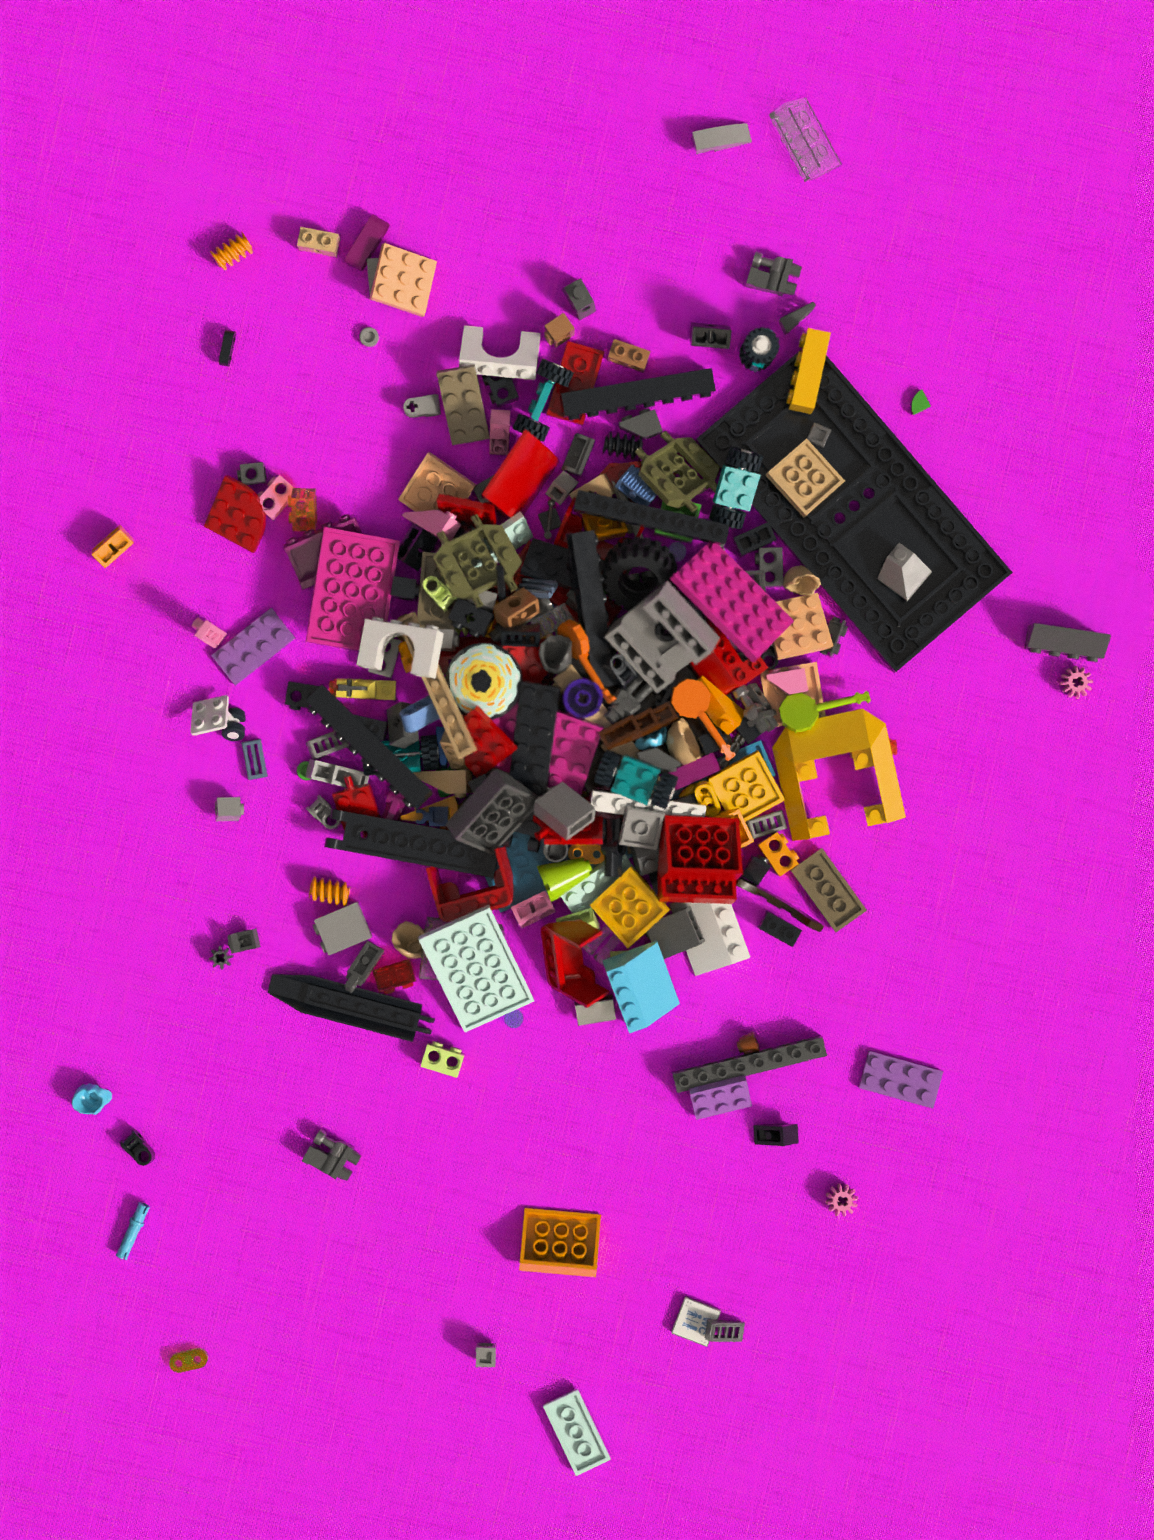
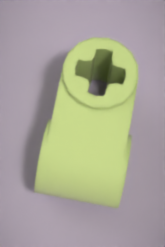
M429 576L423 581V588L426 594L444 612L447 611V608L454 600L458 599L452 597L447 586L435 576ZM430 582L437 583V588L433 591L427 589V585Z

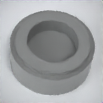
M366 327L360 332L359 338L364 346L373 347L378 343L379 335L374 328Z

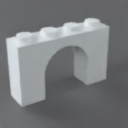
M464 325L459 367L475 364L476 372L479 375L536 380L540 333L521 331L520 346L517 352L511 356L499 358L491 356L483 350V327Z
M372 617V620L365 619L357 659L358 666L381 670L388 643L397 636L407 635L413 641L415 648L411 674L435 679L444 635L443 632L438 630V627L427 625L426 628H421L420 624L411 622L408 625H401L402 622L397 620H390V623L384 622V619Z

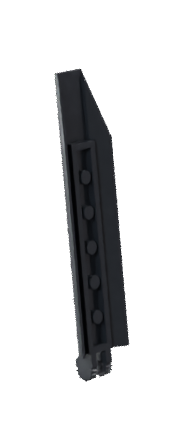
M272 974L267 993L301 1013L411 1042L414 1040L416 1031L431 1034L432 1032L430 1028L418 1026L419 1019L428 1023H434L435 1021L433 1017L420 1015L423 1004L358 987L350 993L345 990V984L312 975Z

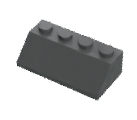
M1033 623L1028 625L1025 648L1030 649V653L1041 654V651L1049 652L1048 655L1060 657V654H1066L1069 659L1079 660V657H1086V661L1098 662V659L1101 660L1105 657L1111 634Z

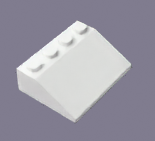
M685 902L669 904L672 913L691 906L705 939V942L701 945L686 950L695 976L751 958L731 904Z

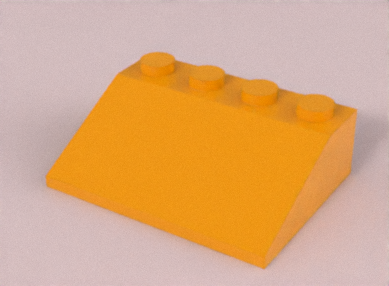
M525 1208L519 1271L596 1277L601 1215Z

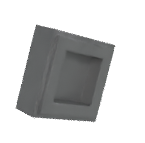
M814 422L807 439L811 443L824 448L831 429Z

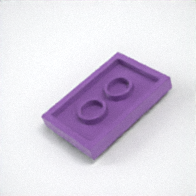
M745 1075L689 1089L696 1120L752 1106Z

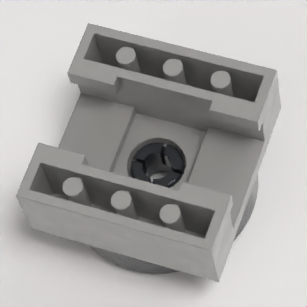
M668 581L656 590L645 594L636 606L612 624L605 635V638L656 693L672 683L676 673L691 661L696 665L712 653L720 639L708 626L706 615L683 592L675 590Z

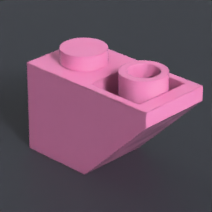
M491 409L489 454L508 455L510 410Z
M799 665L788 667V671L781 672L780 669L770 670L769 674L765 675V679L787 695L808 691L805 669H800Z

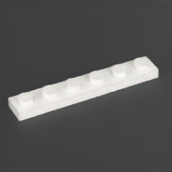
M592 790L590 804L595 807V811L623 815L626 806L664 811L665 815L705 817L706 805L670 800L665 810L652 805V798H650L648 805H644L614 792Z

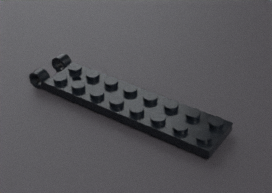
M522 680L513 742L517 749L512 753L509 775L537 796H543L547 793L561 686ZM533 811L514 832L530 835L528 851L538 853L541 840L535 837V833L541 830V827L533 821ZM513 834L503 843L502 846L510 848Z
M331 809L330 819L346 821L344 838L339 840L326 837L324 847L494 878L497 861L496 852L491 855L460 842L453 837L450 830ZM361 831H366L368 836L362 838L360 836Z

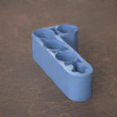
M430 695L400 711L405 732H415L440 719Z

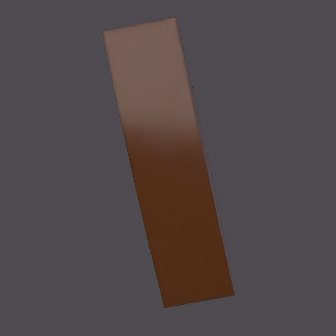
M668 701L653 710L649 708L636 716L632 714L598 733L607 750L657 731L679 720Z

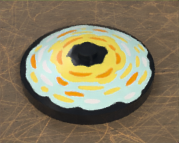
M476 643L463 648L453 657L448 666L445 680L461 714L465 716L478 705L491 720L507 714L518 702L523 675L519 663L508 650L492 643Z

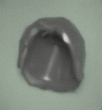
M562 635L549 636L540 644V661L547 672L560 674L570 667L572 661V641L568 637H563Z

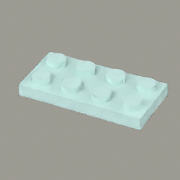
M518 512L501 524L515 550L533 538L532 532L521 512ZM483 539L495 563L497 564L498 560L496 559L493 551L491 550L487 540ZM478 559L471 561V564L476 568L482 565Z
M626 855L622 856L623 874L628 868L633 867ZM605 861L589 872L590 876L561 896L572 913L591 908L590 904L619 878L604 876Z
M578 1388L543 1404V1408L576 1476L611 1460Z

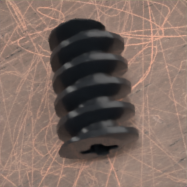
M609 431L605 438L602 455H604L606 450H608L609 456L615 451L616 457L623 453V457L626 459L630 454L631 460H634L637 456L634 452L639 447L643 449L642 437H639L636 442L634 435L631 436L630 440L627 439V434H624L622 439H620L618 432L613 437L612 431Z

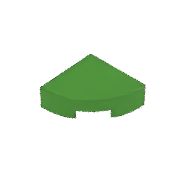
M920 390L912 400L911 412L913 416L931 407L923 390Z

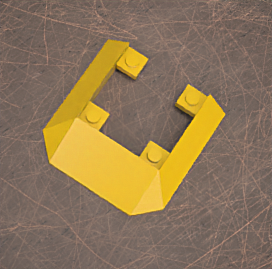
M863 708L817 718L811 730L795 733L785 727L773 745L772 749L782 795L785 799L784 804L792 841L807 840L830 834L826 815L807 818L801 791V781L818 778L815 759L852 752L855 770L875 767L882 803L864 807L868 826L890 823L906 817L886 723Z

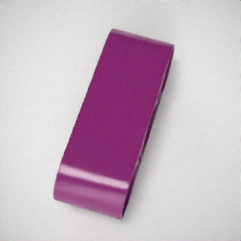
M372 214L348 252L345 262L363 271L367 265V259H371L390 224Z
M713 752L679 767L677 771L670 772L669 774L678 777L674 790L676 791L720 771L721 768Z

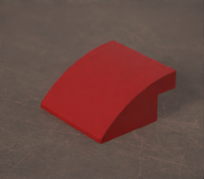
M524 430L482 493L484 502L495 505V509L507 519H510L518 512H521L524 516L558 465V458L527 430Z
M665 815L661 829L658 857V902L733 904L737 900L736 880L743 874L739 818Z

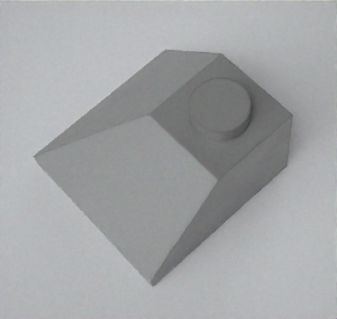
M898 543L887 556L877 579L908 601L932 571L912 551Z

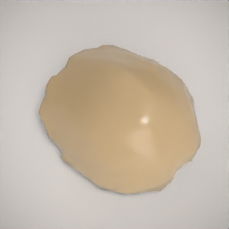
M802 565L791 567L783 578V587L801 596L813 595L815 590L821 585L820 579Z
M405 921L399 924L392 933L393 946L400 954L407 958H421L425 952L418 940V936L426 932L418 924L415 925L412 922Z

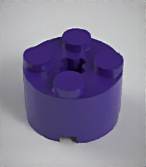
M588 679L574 680L562 692L564 709L576 718L591 717L599 711L602 705L603 694L600 687ZM580 693L581 695H586L587 697L584 699V704L583 702H578V699L580 698Z

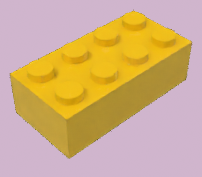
M808 328L806 333H802L799 347L802 350L801 352L798 351L794 365L798 368L797 371L794 370L790 383L794 387L793 390L790 389L786 404H790L789 410L807 414L813 412L831 335L830 332Z

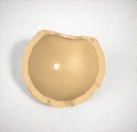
M683 718L674 722L668 730L666 739L667 748L671 756L683 765L701 758L703 754L689 724Z

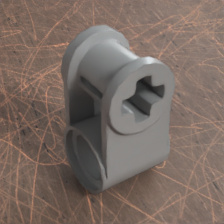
M436 394L409 398L405 401L403 407L404 413L410 418L430 417L441 414L439 395ZM410 404H414V407H418L415 408V412H411L410 409H407L410 407Z
M318 795V799L310 807L307 806L306 810L326 828L337 829L341 825V821L337 820L333 826L328 824L327 819L333 808L321 795Z

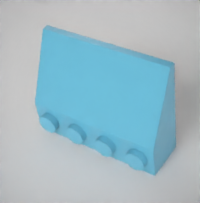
M657 940L602 960L629 1034L650 1026L680 1004Z

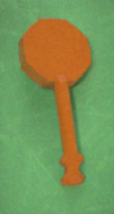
M571 619L563 622L557 628L558 635L568 637L572 641V658L579 659L590 679L600 687L606 702L612 703L616 700V697L611 695L608 689L604 688L587 659L589 656L588 651L590 650L588 637L580 624Z
M685 678L673 687L670 703L679 716L688 718L699 717L720 747V752L725 754V760L729 761L735 756V753L730 751L731 746L726 744L705 713L708 710L711 694L702 681Z

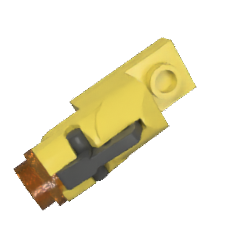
M334 678V680H329V692L336 698L396 700V681Z

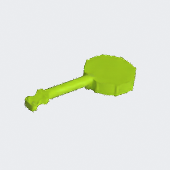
M865 691L864 694L856 692L853 696L816 704L815 700L803 693L786 696L781 707H779L782 725L795 733L811 730L819 717V711L852 703L861 704L863 701L870 703L871 699L869 692Z

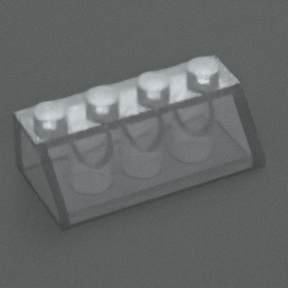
M806 97L785 102L769 114L772 124L776 127L804 182L816 179L842 165Z

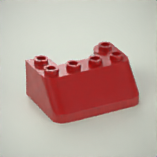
M706 616L708 626L720 639L712 653L696 665L691 661L689 666L698 679L704 676L721 692L727 695L768 669V666L761 657L754 662L749 658L742 662L725 634Z

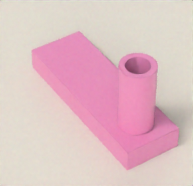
M197 618L192 624V627L197 630L195 636L215 649L227 635L226 632L207 620L204 622L202 619Z

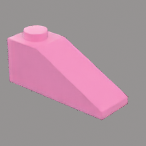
M439 510L404 512L402 514L411 523L425 529L437 538L436 534L444 530L446 537L450 541L461 526L455 520L457 517L448 511L443 513Z

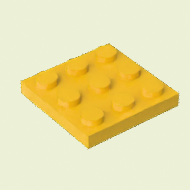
M758 750L707 777L713 785L724 810L739 808L745 822L785 800Z
M633 867L628 868L622 874V877H619L590 904L591 908L627 948H630L670 911L664 902H658V895Z

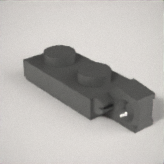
M369 941L366 942L347 971L346 979L348 981L344 985L346 991L352 993L357 985L361 986L366 981L384 954L382 948Z

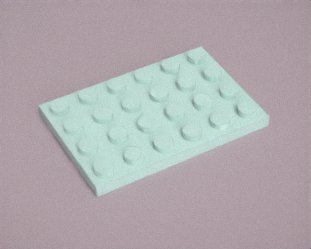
M489 905L418 936V940L464 1032L534 1002L530 989Z

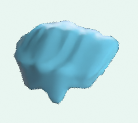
M666 726L636 739V748L646 750L663 745L667 739Z
M83 1084L75 1091L72 1098V1107L81 1114L96 1115L111 1101L112 1093L98 1085Z

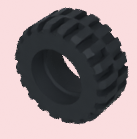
M633 537L632 540L627 538L622 543H616L613 549H610L607 553L603 567V588L610 600L614 599V604L619 607L623 606L625 610L629 611L636 606L645 594L656 590L666 581L675 589L676 585L670 580L677 573V563L673 553H669L670 549L665 545L661 546V542L657 540L651 541V538L645 537V539ZM632 567H644L651 570L657 577L647 582H636L627 578L623 572Z

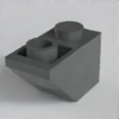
M650 408L640 411L638 416L632 417V415L621 418L622 422H619L618 425L621 430L638 438L642 437L643 440L660 435L663 432L655 409L650 411Z
M657 748L635 752L637 759L659 767L661 771L665 770L667 773L677 771L676 767L681 766L679 761Z

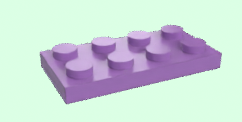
M270 608L211 656L236 686L292 642L295 637L275 611Z
M868 1051L859 1088L933 1109L943 1071Z

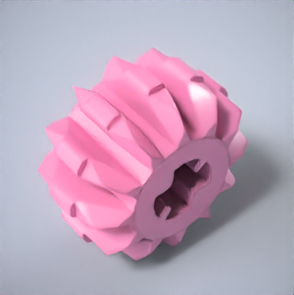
M1074 666L1073 672L1068 668L1066 669L1067 675H1061V678L1065 679V681L1060 682V685L1066 686L1062 692L1065 693L1069 690V698L1073 694L1076 699L1080 698V694L1085 697L1087 696L1085 690H1092L1087 685L1093 683V680H1087L1091 673L1084 674V667L1078 671V667ZM1078 678L1080 685L1074 686L1073 684L1075 683H1072V681Z
M839 1183L837 1184L838 1190H835L833 1186L830 1187L833 1194L826 1193V1196L831 1199L826 1200L825 1203L831 1205L828 1208L830 1212L835 1210V1216H838L841 1211L842 1216L845 1217L846 1210L852 1214L853 1210L850 1207L858 1206L855 1202H852L858 1200V1196L853 1195L855 1193L854 1189L848 1191V1184H845L842 1189ZM840 1196L842 1198L846 1197L844 1199L846 1201L844 1204L839 1202L838 1198Z

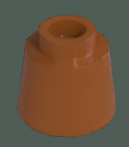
M753 1031L740 1037L739 1041L736 1042L740 1053L750 1054L760 1051Z

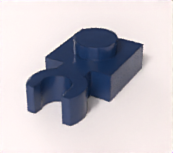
M429 807V812L422 809L416 810V813L423 814L422 820H416L418 824H425L429 821V826H446L450 819V807Z

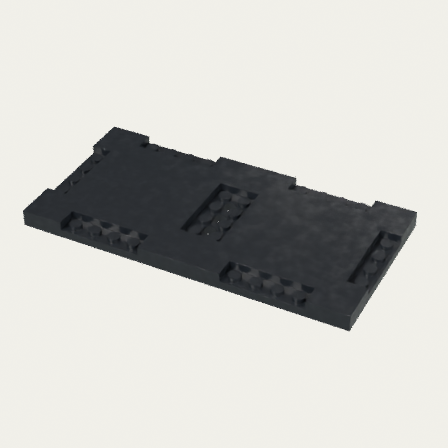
M796 353L696 439V442L720 466V470H722L723 465L735 467L726 462L731 446L750 450L763 456L759 472L756 471V473L761 475L752 506L766 522L770 523L773 532L801 565L820 579L822 588L895 673L1013 572L827 355L813 412L807 414L789 410L790 404H786L790 389L793 390L794 385H790L792 374L798 368L794 366L796 356L798 355ZM815 422L831 429L824 448L813 443L811 444L845 482L803 518L766 477V474L808 437L811 427ZM867 488L872 489L874 492V496L871 499H867L863 495L864 490ZM857 501L859 503V510L851 511L849 503ZM835 514H843L845 517L844 523H836L834 520ZM898 543L912 551L932 571L908 601L877 579L887 556Z

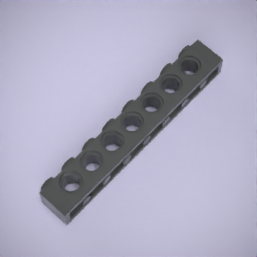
M819 1035L763 1049L755 1053L743 1054L674 1071L672 1075L676 1091L680 1093L688 1091L690 1088L742 1075L748 1076L825 1057L827 1053L823 1037Z

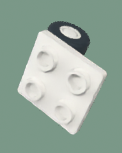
M227 695L194 702L190 733L192 736L222 729L223 738L229 741H239L245 736V727L240 724V722L246 721L245 712L239 708L228 709L229 697Z

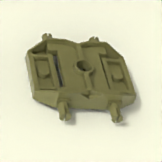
M665 431L660 437L665 440L666 446L650 456L641 447L634 452L642 460L638 476L666 505L675 508L685 505L693 513L698 507L691 501L692 498L709 488L715 493L717 488L715 479L720 466L692 437L675 439ZM684 458L686 459V461H687L694 469H691V468L685 463ZM673 473L679 474L680 477H675Z
M478 514L471 517L476 527L475 530L451 541L446 537L444 530L436 534L441 542V547L434 555L433 562L452 597L472 599L476 608H479V606L484 605L479 594L491 587L497 586V565L483 539L487 540L499 564L504 567L505 583H507L511 592L518 589L513 576L522 561L503 526L484 525ZM478 559L482 565L476 568L471 564V561Z

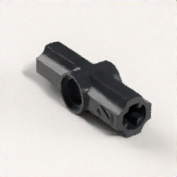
M606 818V836L603 844H601L602 854L605 855L604 876L622 877V856L625 855L627 846L620 845L618 841L623 819Z

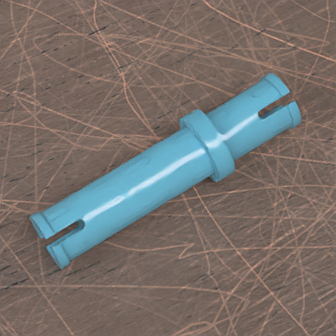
M142 1202L138 1203L133 1217H130L129 1227L116 1253L117 1257L124 1258V1260L128 1259L139 1230L145 1224L143 1221L150 1209L148 1204L143 1203L142 1205Z

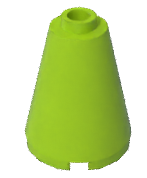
M584 858L537 866L551 902L590 876L589 872L592 871L589 860L585 861Z

